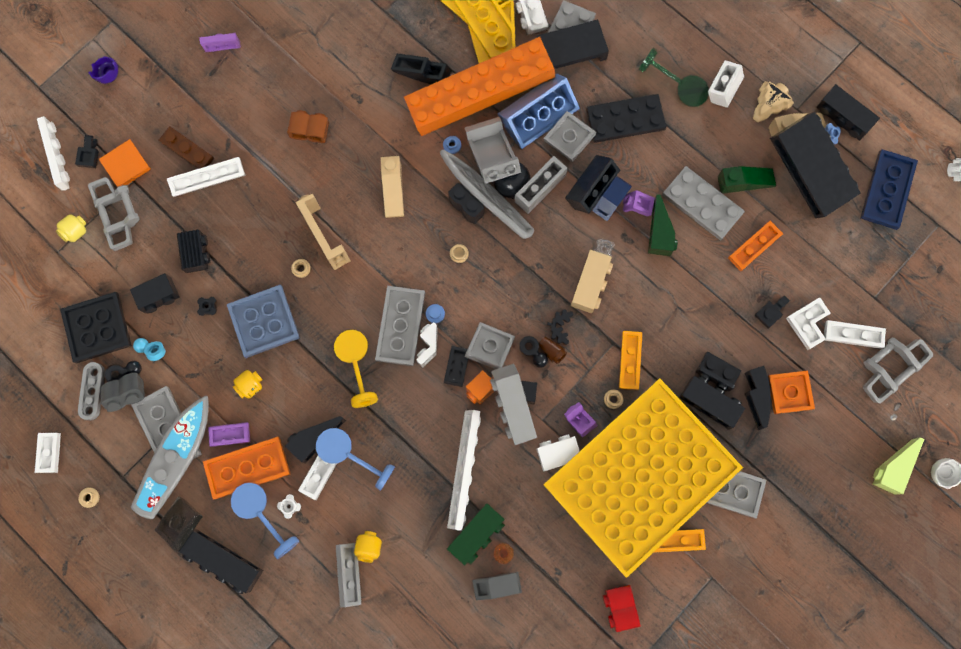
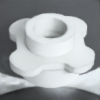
M289 494L286 496V499L277 504V508L281 510L285 518L289 519L293 513L300 511L301 505L294 500L293 495Z

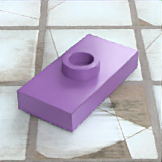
M236 33L200 37V44L205 52L241 48Z
M248 422L208 427L210 447L250 442Z

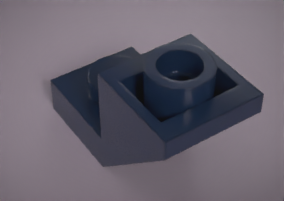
M616 176L592 211L608 221L632 186Z

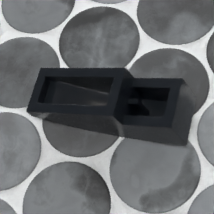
M398 53L391 67L393 72L428 84H434L449 77L452 72L446 63L431 62L428 57Z
M761 366L745 373L751 391L745 393V397L758 430L768 427L771 409L769 380L765 366Z

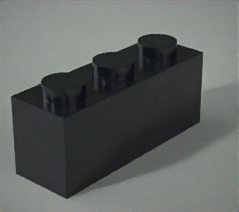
M837 84L833 86L816 107L823 115L831 118L837 126L844 128L853 138H857L859 141L880 119V117Z
M596 155L565 199L574 210L589 214L620 172L619 167L612 158Z
M700 376L692 377L679 398L728 430L734 428L745 410V407L741 405L742 403L736 398H729L724 395L725 392L718 387L713 388L708 385L706 379Z

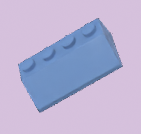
M556 73L555 78L538 85L499 112L498 116L509 135L523 149L553 128L567 111L573 114L580 107L567 78Z

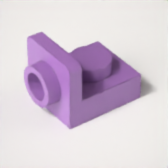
M637 190L628 193L623 200V211H634L646 217L651 216L655 198Z

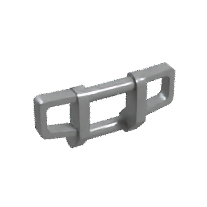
M107 177L89 183L88 188L93 198L94 207L98 209L102 220L103 232L107 237L109 247L113 251H117L132 245L133 240L130 228L140 219L131 203L128 186L122 185L115 190L112 182ZM108 184L112 193L98 198L95 189ZM123 200L128 215L123 221L111 225L105 206ZM125 230L126 240L115 245L112 235Z
M890 338L884 348L871 359L868 358L863 362L865 367L874 373L864 384L863 390L874 403H882L891 394L895 393L899 389L898 387L914 372L922 369L933 357L932 351L922 339H915L905 346L897 339ZM917 345L924 352V356L919 361L910 351ZM892 350L899 353L909 366L894 380H892L883 367L877 364ZM878 379L887 389L879 397L872 391V386Z

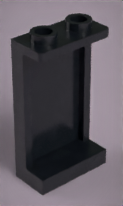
M598 19L535 37L541 38L554 69L594 58H599L600 62L605 61L609 53Z

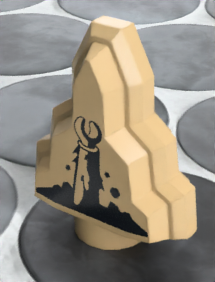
M765 81L759 89L761 94L757 98L759 104L754 110L753 119L761 122L766 120L771 114H778L782 110L787 111L794 104L792 98L788 95V88L781 83L775 85Z

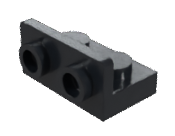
M707 351L695 372L708 382L715 383L716 387L726 392L734 389V384L741 370Z

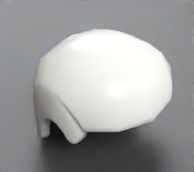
M950 458L937 460L931 469L932 479L937 485L946 489L959 485L961 482V464Z

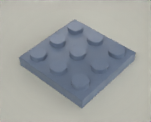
M282 285L227 304L245 358L300 338Z

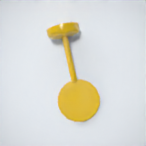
M347 330L336 338L334 351L341 361L353 363L360 394L355 395L351 399V405L353 408H362L378 401L376 393L364 391L357 363L366 355L368 341L360 331Z

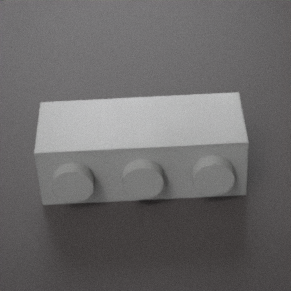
M553 156L515 194V203L529 214L566 176L568 168Z

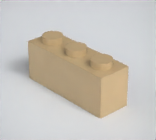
M593 250L589 251L571 307L593 313L594 308H599L601 298H598L600 291L604 292L607 281L604 280L606 274L610 275L613 264L610 263L611 256Z

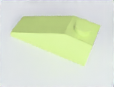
M915 438L910 440L877 468L873 475L875 479L873 485L895 495L904 494L924 439Z

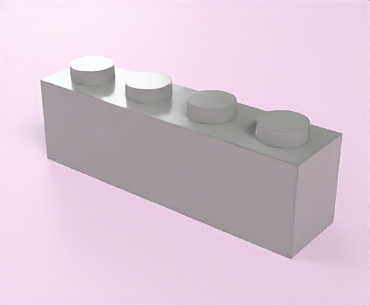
M511 364L491 371L493 379L490 380L493 391L498 393L495 399L498 407L503 409L500 415L503 423L508 425L505 428L508 439L512 438L514 445L537 438L520 376L515 365Z

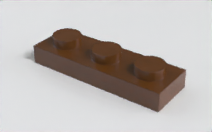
M170 126L159 138L160 143L197 169L209 166L214 160L211 154Z

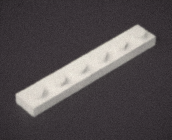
M466 410L464 414L447 525L449 529L462 531L466 522L465 510L469 502L468 490L472 482L471 470L475 462L474 450L478 442L477 430L481 422L480 411Z

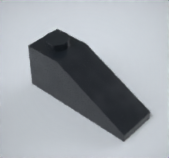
M339 416L299 431L297 434L293 433L287 439L288 443L285 447L302 463L306 464L317 452L316 441L318 436L329 428L339 429L346 420Z

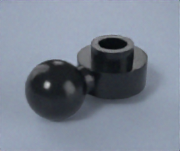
M532 336L524 337L519 344L521 353L526 356L532 355L533 363L536 367H545L548 363V357L546 354L538 352L539 343L537 339ZM526 343H530L532 345L531 350H527L525 348Z
M130 361L124 368L113 364L105 370V378L109 382L119 380L130 373L140 374L142 366L138 361ZM113 371L119 372L116 377L111 376V373Z

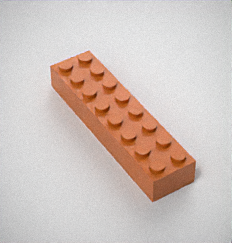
M538 37L406 95L404 99L421 136H424L555 78V70L541 38Z

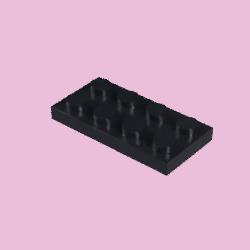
M659 94L587 106L586 109L590 128L596 132V135L593 137L594 143L666 130Z

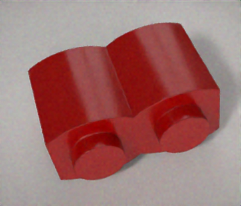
M624 585L605 590L606 595H603L605 607L610 609L611 615L608 616L610 628H614L615 632L641 627L631 586Z

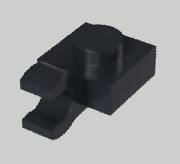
M85 135L84 147H78L75 165L78 167L96 168L99 151L96 149L97 139H93L92 135Z
M784 295L774 305L769 301L755 316L769 329L783 316L780 310L790 300Z

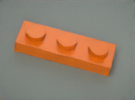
M769 221L731 254L728 259L741 272L780 238L783 233Z

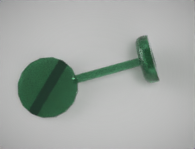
M653 47L639 67V70L644 72L651 64L679 83L677 93L684 104L690 107L703 105L709 96L707 83L701 77L689 75L681 80L653 61L658 53L657 49Z

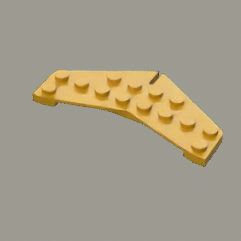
M440 0L468 24L478 63L515 48L514 0Z

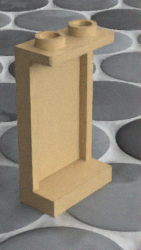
M314 195L302 196L296 204L333 269L336 270L350 262L351 260L342 244L331 250L315 222L312 213L321 208Z

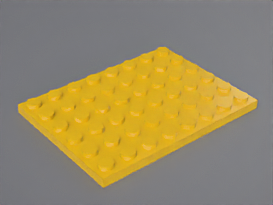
M658 379L545 482L543 486L624 577L627 578L743 467L661 379Z

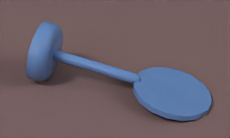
M329 428L318 436L316 451L324 462L336 464L348 457L378 475L379 479L375 486L378 490H382L395 466L388 464L384 471L381 472L351 454V440L349 435L341 429Z
M244 483L233 492L231 507L234 513L241 518L251 519L257 516L280 543V546L274 551V556L278 560L299 543V540L295 536L290 537L286 541L281 538L262 514L267 503L266 493L263 488L258 484Z

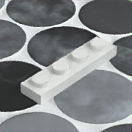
M44 116L37 118L54 184L62 191L70 189L68 184L70 178L63 166L65 165V160L59 151L61 145L55 136V132H57L53 122H50Z
M237 157L167 178L172 196L176 197L246 175L241 160Z

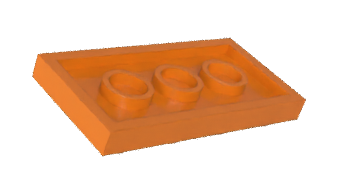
M280 437L203 461L213 500L233 494L235 489L244 483L261 485L291 475Z

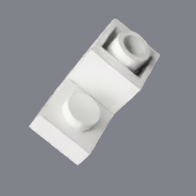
M434 322L431 325L427 324L420 331L421 339L429 347L428 349L423 348L417 354V363L422 368L437 355V325Z

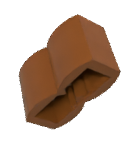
M302 110L291 112L287 133L293 139L325 143L329 127L328 117L321 113L309 115Z

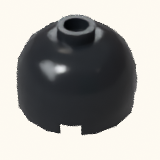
M520 162L521 173L494 181L496 190L505 198L515 199V194L530 180V173L527 167Z

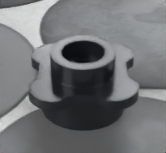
M201 297L197 300L199 304L197 313L200 316L216 314V299L214 297L208 299Z

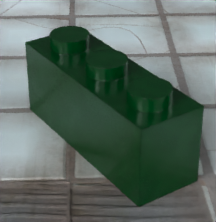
M486 503L447 550L464 566L467 563L471 565L478 557L476 552L481 547L485 549L492 541L489 537L494 532L498 534L505 526L502 523L505 519Z

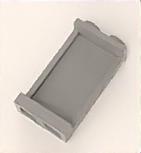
M500 117L465 127L468 144L485 184L521 173L519 159L515 157Z

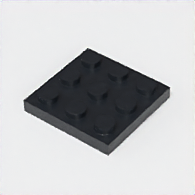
M117 292L60 309L73 363L77 364L132 346Z

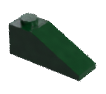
M746 166L723 168L717 176L722 194L776 187L773 168Z
M657 194L652 210L648 253L671 256L673 251L677 249L678 240L675 239V230L662 197Z

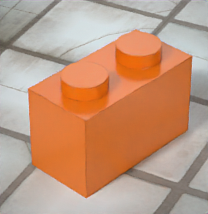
M483 370L466 386L467 398L473 404L477 402L481 405L495 392L490 383L491 378Z

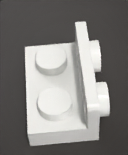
M518 0L515 3L517 13H521L522 16L520 19L523 29H526L527 35L548 30V23L540 0Z

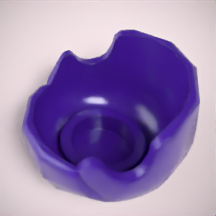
M104 56L95 63H92V72L89 71V75L95 81L107 84L116 79L119 66L114 59Z

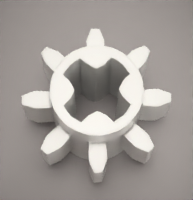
M961 158L954 159L953 163L948 165V176L954 177V181H961Z

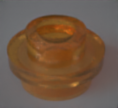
M501 543L495 547L494 558L497 562L506 564L512 560L514 552L510 545ZM501 550L507 551L506 557L500 556Z

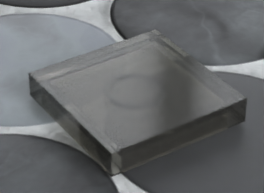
M178 496L155 528V531L174 550L179 551L203 516L188 502Z

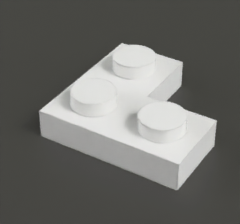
M818 298L786 319L806 349L809 350L826 340L815 323L831 313L821 298Z

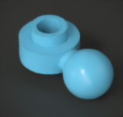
M138 338L133 343L134 350L138 353H145L150 361L159 360L166 353L163 344L158 341L149 343L144 338Z

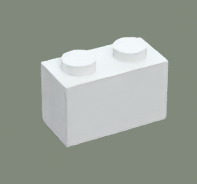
M724 61L708 91L711 103L728 108L744 78L742 65Z
M568 434L559 437L558 442L551 443V440L539 444L540 447L536 450L543 472L565 465L580 451L575 436L570 438Z

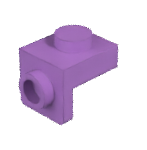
M579 402L569 407L564 414L568 423L582 438L598 426Z

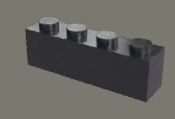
M191 530L178 552L183 554V559L191 563L193 561L198 563L202 571L206 573L211 571L217 575L215 578L225 584L226 582L233 585L232 589L240 594L251 592L264 571L199 530Z

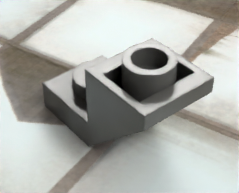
M518 572L502 573L493 577L472 580L476 600L495 599L522 593Z

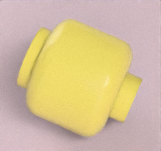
M69 214L57 223L56 232L65 242H75L86 233V222L80 216L75 217Z

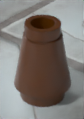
M544 337L539 342V346L552 363L559 364L566 357L567 352L565 348L547 337Z

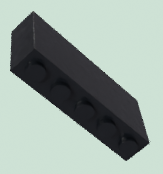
M815 112L803 116L770 138L815 219L826 217L861 194L857 182L853 180L848 166L844 164L839 150L832 143L830 134L825 130L821 118Z

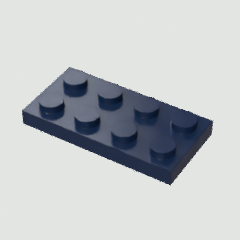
M883 149L879 151L860 219L895 230L900 228L918 160Z

